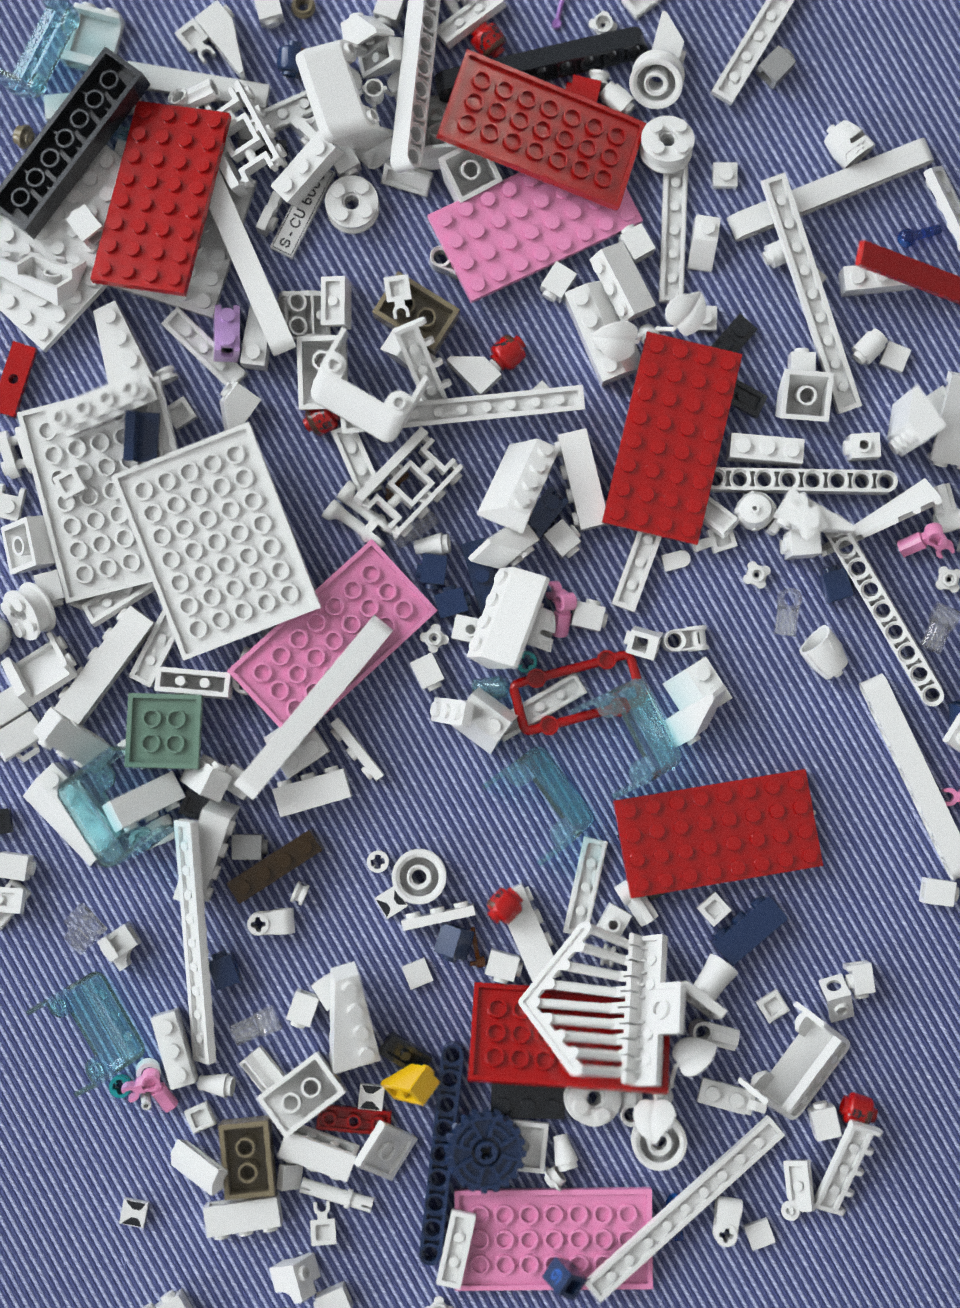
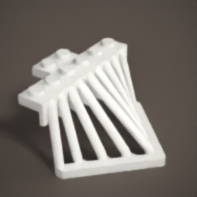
M580 923L519 999L521 1008L570 1074L575 1076L621 1078V1083L635 1087L661 1086L663 1035L684 1034L686 984L682 982L666 983L668 936L663 934L640 936L635 933H629V939L596 925ZM589 935H594L627 949L628 955L584 942ZM576 952H582L628 967L627 971H616L569 960ZM563 970L626 982L627 985L609 987L555 980V978ZM554 989L625 998L626 1002L596 1003L539 997L545 990ZM539 1008L623 1014L625 1018L604 1019L554 1015L550 1013L543 1014ZM551 1024L624 1030V1033L608 1035L563 1030L556 1031ZM564 1041L623 1046V1049L610 1051L576 1047L568 1048ZM577 1058L621 1061L622 1065L620 1067L581 1065Z

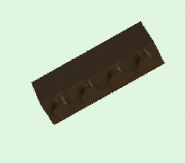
M311 828L227 882L226 885L237 902L241 904L324 850V847Z

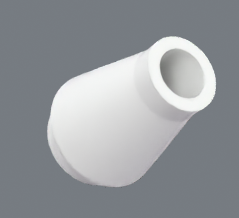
M440 532L414 540L415 553L436 555L450 553L451 542L449 534Z
M229 1073L200 1075L197 1087L198 1090L226 1098L227 1096H233L236 1079L235 1076H230Z
M567 1133L553 1136L555 1166H558L559 1172L577 1168L578 1157L568 1139Z

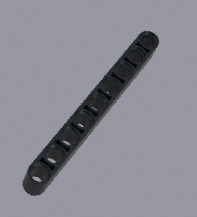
M629 27L498 57L493 60L544 81L588 72L592 69H601L636 61L640 55L648 51L642 30L639 27ZM460 66L442 70L434 77L438 97L443 103H448Z

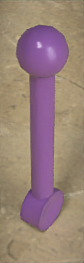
M565 0L559 1L556 18L552 21V28L555 30L561 27L560 17Z

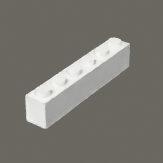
M133 606L121 610L116 618L118 620L114 628L110 627L102 636L103 643L99 648L95 647L87 657L89 661L84 668L81 666L76 671L78 676L74 678V682L70 687L66 686L58 696L60 701L55 707L51 706L50 708L55 709L83 726L146 641L155 625L153 620Z

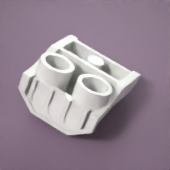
M282 291L279 293L278 306L293 340H297L296 337L331 335L330 327L321 326V291Z

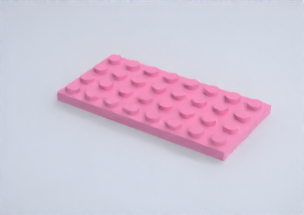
M521 172L504 179L502 182L462 203L456 201L427 216L470 303L550 267L556 261L560 262L618 235L625 227L631 224L637 226L643 221L627 188L625 189L620 208L615 211Z
M373 539L366 543L315 590L321 608L276 625L227 670L279 728H281L374 614L393 631L326 713L438 611Z
M592 1187L562 1188L561 1191H558L556 1188H499V1191L495 1193L492 1189H488L487 1194H482L478 1188L475 1192L470 1191L469 1188L454 1189L455 1209L476 1213L460 1290L455 1289V1291L553 1290L542 1276L555 1256L572 1262L587 1278L652 1219V1188ZM653 1256L615 1290L653 1289ZM584 1285L581 1290H589V1289Z

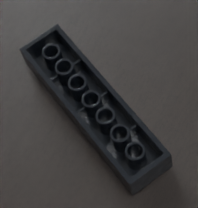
M104 47L0 185V215L32 239H35L151 84L145 75L107 47Z

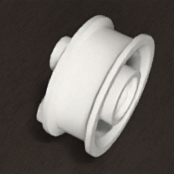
M662 49L649 50L640 55L633 65L629 80L630 91L635 100L651 109H662L672 105L679 98L685 79L683 64L676 55ZM652 77H659L662 79V82H655L652 80Z
M660 116L652 119L645 125L641 135L639 153L643 163L651 170L663 174H671L682 170L688 165L692 157V149L695 142L694 133L683 119L674 116Z
M344 176L333 182L326 193L325 207L332 225L338 230L348 234H358L368 230L377 220L379 214L378 195L368 180L359 176ZM350 201L359 203L355 209H348L346 204Z
M26 582L20 586L18 591L11 590L4 595L1 609L7 616L17 637L34 640L39 637L41 631L49 632L54 629L56 615L53 605L39 586Z
M426 849L410 850L398 859L393 868L392 883L394 889L402 899L409 903H429L436 899L444 889L447 876L446 868L439 856L432 851ZM423 870L426 873V880L423 883L415 882L412 878L414 871Z
M564 1088L563 1101L567 1112L572 1118L584 1125L597 1127L609 1123L617 1115L621 1106V1092ZM595 1091L597 1094L596 1101L589 1104L587 1097L590 1092Z
M676 1118L672 1127L663 1135L665 1143L659 1147L650 1143L640 1133L637 1126L633 1127L631 1133L632 1148L637 1159L645 1167L656 1171H664L673 1168L683 1159L687 1149V1138Z

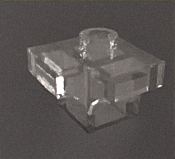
M81 903L64 920L68 927V932L65 934L64 939L81 956L108 928L84 903Z

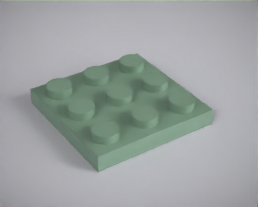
M128 693L124 767L200 770L203 695Z

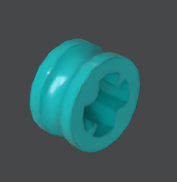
M524 651L521 659L528 655L530 656L529 660L533 659V665H529L528 669L522 668L523 664H519L517 669L520 672L528 673L536 668L537 658L532 652Z
M120 1074L115 1076L109 1083V1091L116 1098H124L131 1092L122 1093L119 1088H115V1084L119 1082L118 1080H122L123 1084L132 1081L129 1076Z

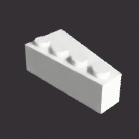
M113 301L94 310L93 313L108 384L134 373L139 374L140 379L148 376L150 378L154 377L119 304Z
M210 799L202 809L198 820L204 902H209L212 897L214 888H211L213 880H217L220 874L221 866H219L221 858L225 857L229 844H227V841L235 829V819L240 806L221 800L219 803ZM179 881L173 899L180 901Z
M355 961L330 968L329 1063L334 1075L381 1061Z

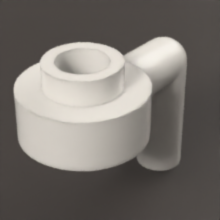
M143 1059L136 1066V1077L141 1076L147 1067L157 1069L161 1076L160 1064L155 1059ZM150 1092L141 1093V1107L143 1110H149L151 1108Z

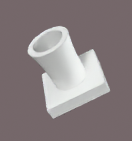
M709 954L694 984H691L689 981H680L686 984L685 1000L708 1018L722 1019L727 1010L715 1001L726 986L738 975V972L723 959L714 954Z

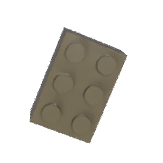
M398 271L395 276L404 274ZM409 278L412 299L405 300V305L409 308L410 317H406V311L400 308L397 311L398 319H394L393 309L395 302L387 303L386 292H384L372 311L373 318L393 330L415 319L425 317L427 323L420 326L419 330L423 339L433 336L435 342L427 346V349L435 356L459 319L460 309Z
M269 1115L221 1120L218 1125L222 1167L228 1170L224 1178L225 1201L275 1196L277 1192V1176L272 1122Z

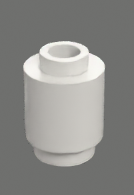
M610 81L599 94V97L603 99V104L626 115H629L635 107L633 104L635 98L618 83L615 84Z
M780 240L764 246L762 257L767 266L770 265L774 269L787 263Z
M875 328L871 332L868 331L852 347V357L861 365L864 363L870 365L886 348L887 338Z

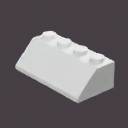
M601 281L586 283L565 292L564 302L601 387L637 372L641 355L636 344H634V353L624 361H613L603 354L592 338V335L600 328L610 323L621 321L608 295L604 291Z
M918 385L892 404L887 439L890 441L888 445L892 452L896 455L899 454L900 457H903L947 426Z
M538 438L509 444L477 515L523 534L560 448Z
M516 567L499 568L494 577L492 590L486 599L483 614L478 620V627L474 638L469 644L467 657L488 669L518 668L550 578Z
M59 762L52 763L42 772L23 795L33 808L89 866H92L125 834L123 829L115 833L102 806Z

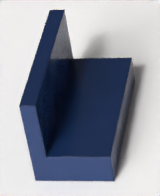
M126 410L123 460L147 462L158 458L161 413Z

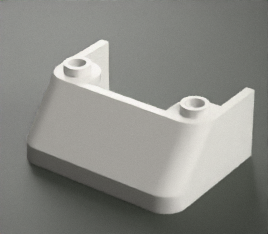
M341 39L302 50L296 55V62L319 131L327 142L367 152L393 136L392 129L379 125L377 112L368 106L362 105L349 64L356 60V57L367 51L365 46Z
M342 327L320 365L311 388V396L320 406L385 443L392 442L400 434L429 385V377L423 376L412 396L403 391H394L388 396L385 403L342 379L346 372L347 364L345 358L339 352L348 339L347 329Z
M797 1001L794 1006L803 1012L795 1020V1031L799 1034L771 1072L764 1070L755 1073L751 1083L741 1077L737 1081L765 1105L790 1120H794L802 1114L850 1047L848 1039Z

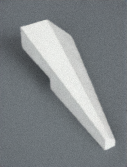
M6 249L3 253L0 252V276L57 306L75 295L87 267V262L81 259L78 263L66 262L65 257L60 256L57 257V260L44 258L39 253Z
M925 478L854 524L856 529L852 533L856 540L860 541L943 501L941 496ZM844 540L839 544V548L842 549L849 546L852 542ZM830 542L821 546L822 557L835 552Z

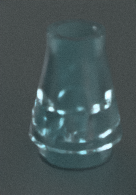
M495 676L473 679L472 693L480 687L495 699L507 698L508 678Z

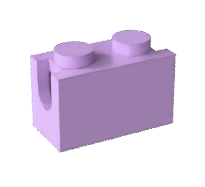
M215 305L214 361L238 362L240 353V306L234 305L232 310L231 308L221 309V305ZM221 348H233V351L224 353L221 351Z

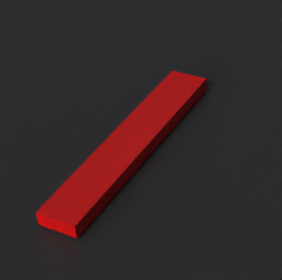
M859 241L855 266L960 305V276L869 241Z

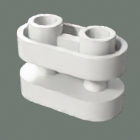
M20 426L15 427L16 435L10 436L7 430L0 432V453L3 458L1 468L4 475H9L11 479L21 477V469L25 467L30 474L32 473ZM15 445H19L23 458L18 459Z

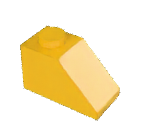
M411 1063L382 1080L380 1084L395 1100L424 1106L440 1084V1081L434 1076V1070L428 1065Z

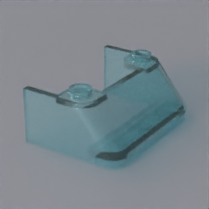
M42 0L47 7L13 73L11 74L0 69V83L10 93L28 98H38L45 93L47 83L74 30L80 24L78 11L69 0Z
M632 679L571 709L572 714L595 704L598 712L603 717L611 718L621 714L642 756L641 759L635 761L630 766L629 776L632 782L618 788L612 794L613 799L673 770L681 761L680 750L647 683L642 679Z
M125 746L108 747L61 782L57 788L59 801L94 857L103 867L117 866L149 850L175 831L174 824L161 825L153 831L148 827L141 826L133 829L131 832L125 833L122 829L115 833L102 806L111 801L106 791L114 785L116 780L115 772L110 764L125 754Z
M542 747L531 748L481 785L485 790L503 776L514 786H523L533 780L561 820L554 824L550 831V837L555 846L536 859L540 866L571 844L593 823V814L547 750Z
M91 972L26 1011L30 1015L47 1005L50 1012L58 1018L71 1014L95 1056L89 1059L85 1065L86 1074L91 1082L74 1092L75 1097L99 1086L144 1055L145 1046L106 977L100 972Z

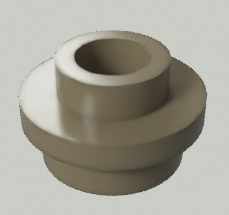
M293 0L291 4L293 14L300 19L310 18L316 8L314 0ZM301 5L308 6L307 10L302 11L299 8Z
M18 125L15 128L13 142L19 148L27 149L34 141L35 135L30 125Z

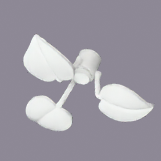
M350 68L359 96L364 93L365 100L372 105V109L376 112V105L383 101L384 93L390 97L395 96L397 102L400 70L389 77L387 81L388 88L391 90L389 91L387 86H383L382 82L375 78L369 79L362 86L360 74L355 69ZM392 137L367 152L355 149L354 152L357 158L369 169L379 168L391 156Z
M697 291L672 299L665 311L666 320L669 324L673 325L672 327H660L659 325L654 327L651 324H644L638 330L631 322L617 321L600 328L592 335V338L607 358L613 361H624L634 353V344H639L640 341L644 344L647 331L660 334V332H673L678 328L680 333L685 336L698 331L706 316L704 296L701 291Z
M686 1037L678 1041L672 1051V1056L677 1063L672 1068L668 1095L652 1094L653 1101L643 1099L636 1105L634 1121L640 1133L650 1143L656 1145L660 1138L674 1124L676 1112L671 1104L673 1101L671 1089L675 1087L674 1080L677 1069L680 1068L681 1073L686 1077L702 1073L715 1057L717 1047L714 1043L697 1037Z

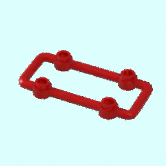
M603 650L596 658L547 671L537 668L532 669L528 672L527 676L513 680L509 687L514 711L518 715L519 729L526 735L538 733L553 735L558 731V728L610 714L621 717L626 715L629 709L641 706L646 699L636 657L633 654L626 653V650L615 653L610 650ZM627 660L636 693L635 698L626 700L623 697H617L612 699L609 705L557 719L553 716H545L538 724L528 725L519 688L525 686L540 688L547 680L597 667L608 670L613 668L616 662Z

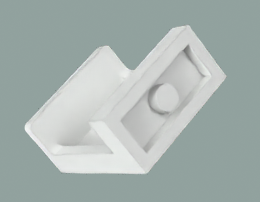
M82 2V4L74 3V21L66 49H61L59 58L64 66L87 71L104 47L117 54L125 22L121 14L115 9H99L89 2Z
M51 631L46 633L50 641L22 660L15 663L10 657H7L1 661L16 696L27 707L34 705L78 676L74 668L77 663L72 655L66 652L65 649L68 646L61 636L56 637Z

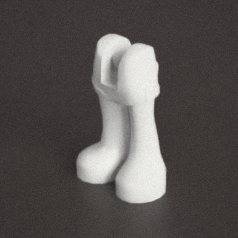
M349 480L336 498L364 517L368 523L366 525L335 499L325 509L322 517L328 521L337 519L360 535L362 541L369 542L373 539L382 549L385 546V542L372 531L378 526L383 532L392 536L393 534L386 530L390 523L386 520L385 515L378 514L372 509L367 512L362 505L359 506L353 500L356 494V486Z

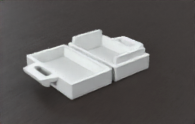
M12 686L0 693V756L4 762L16 756L24 763L40 752L37 745L40 738L33 732L39 722L31 711L28 712V707L16 696ZM29 747H34V749L28 752L27 754L23 756L20 754Z

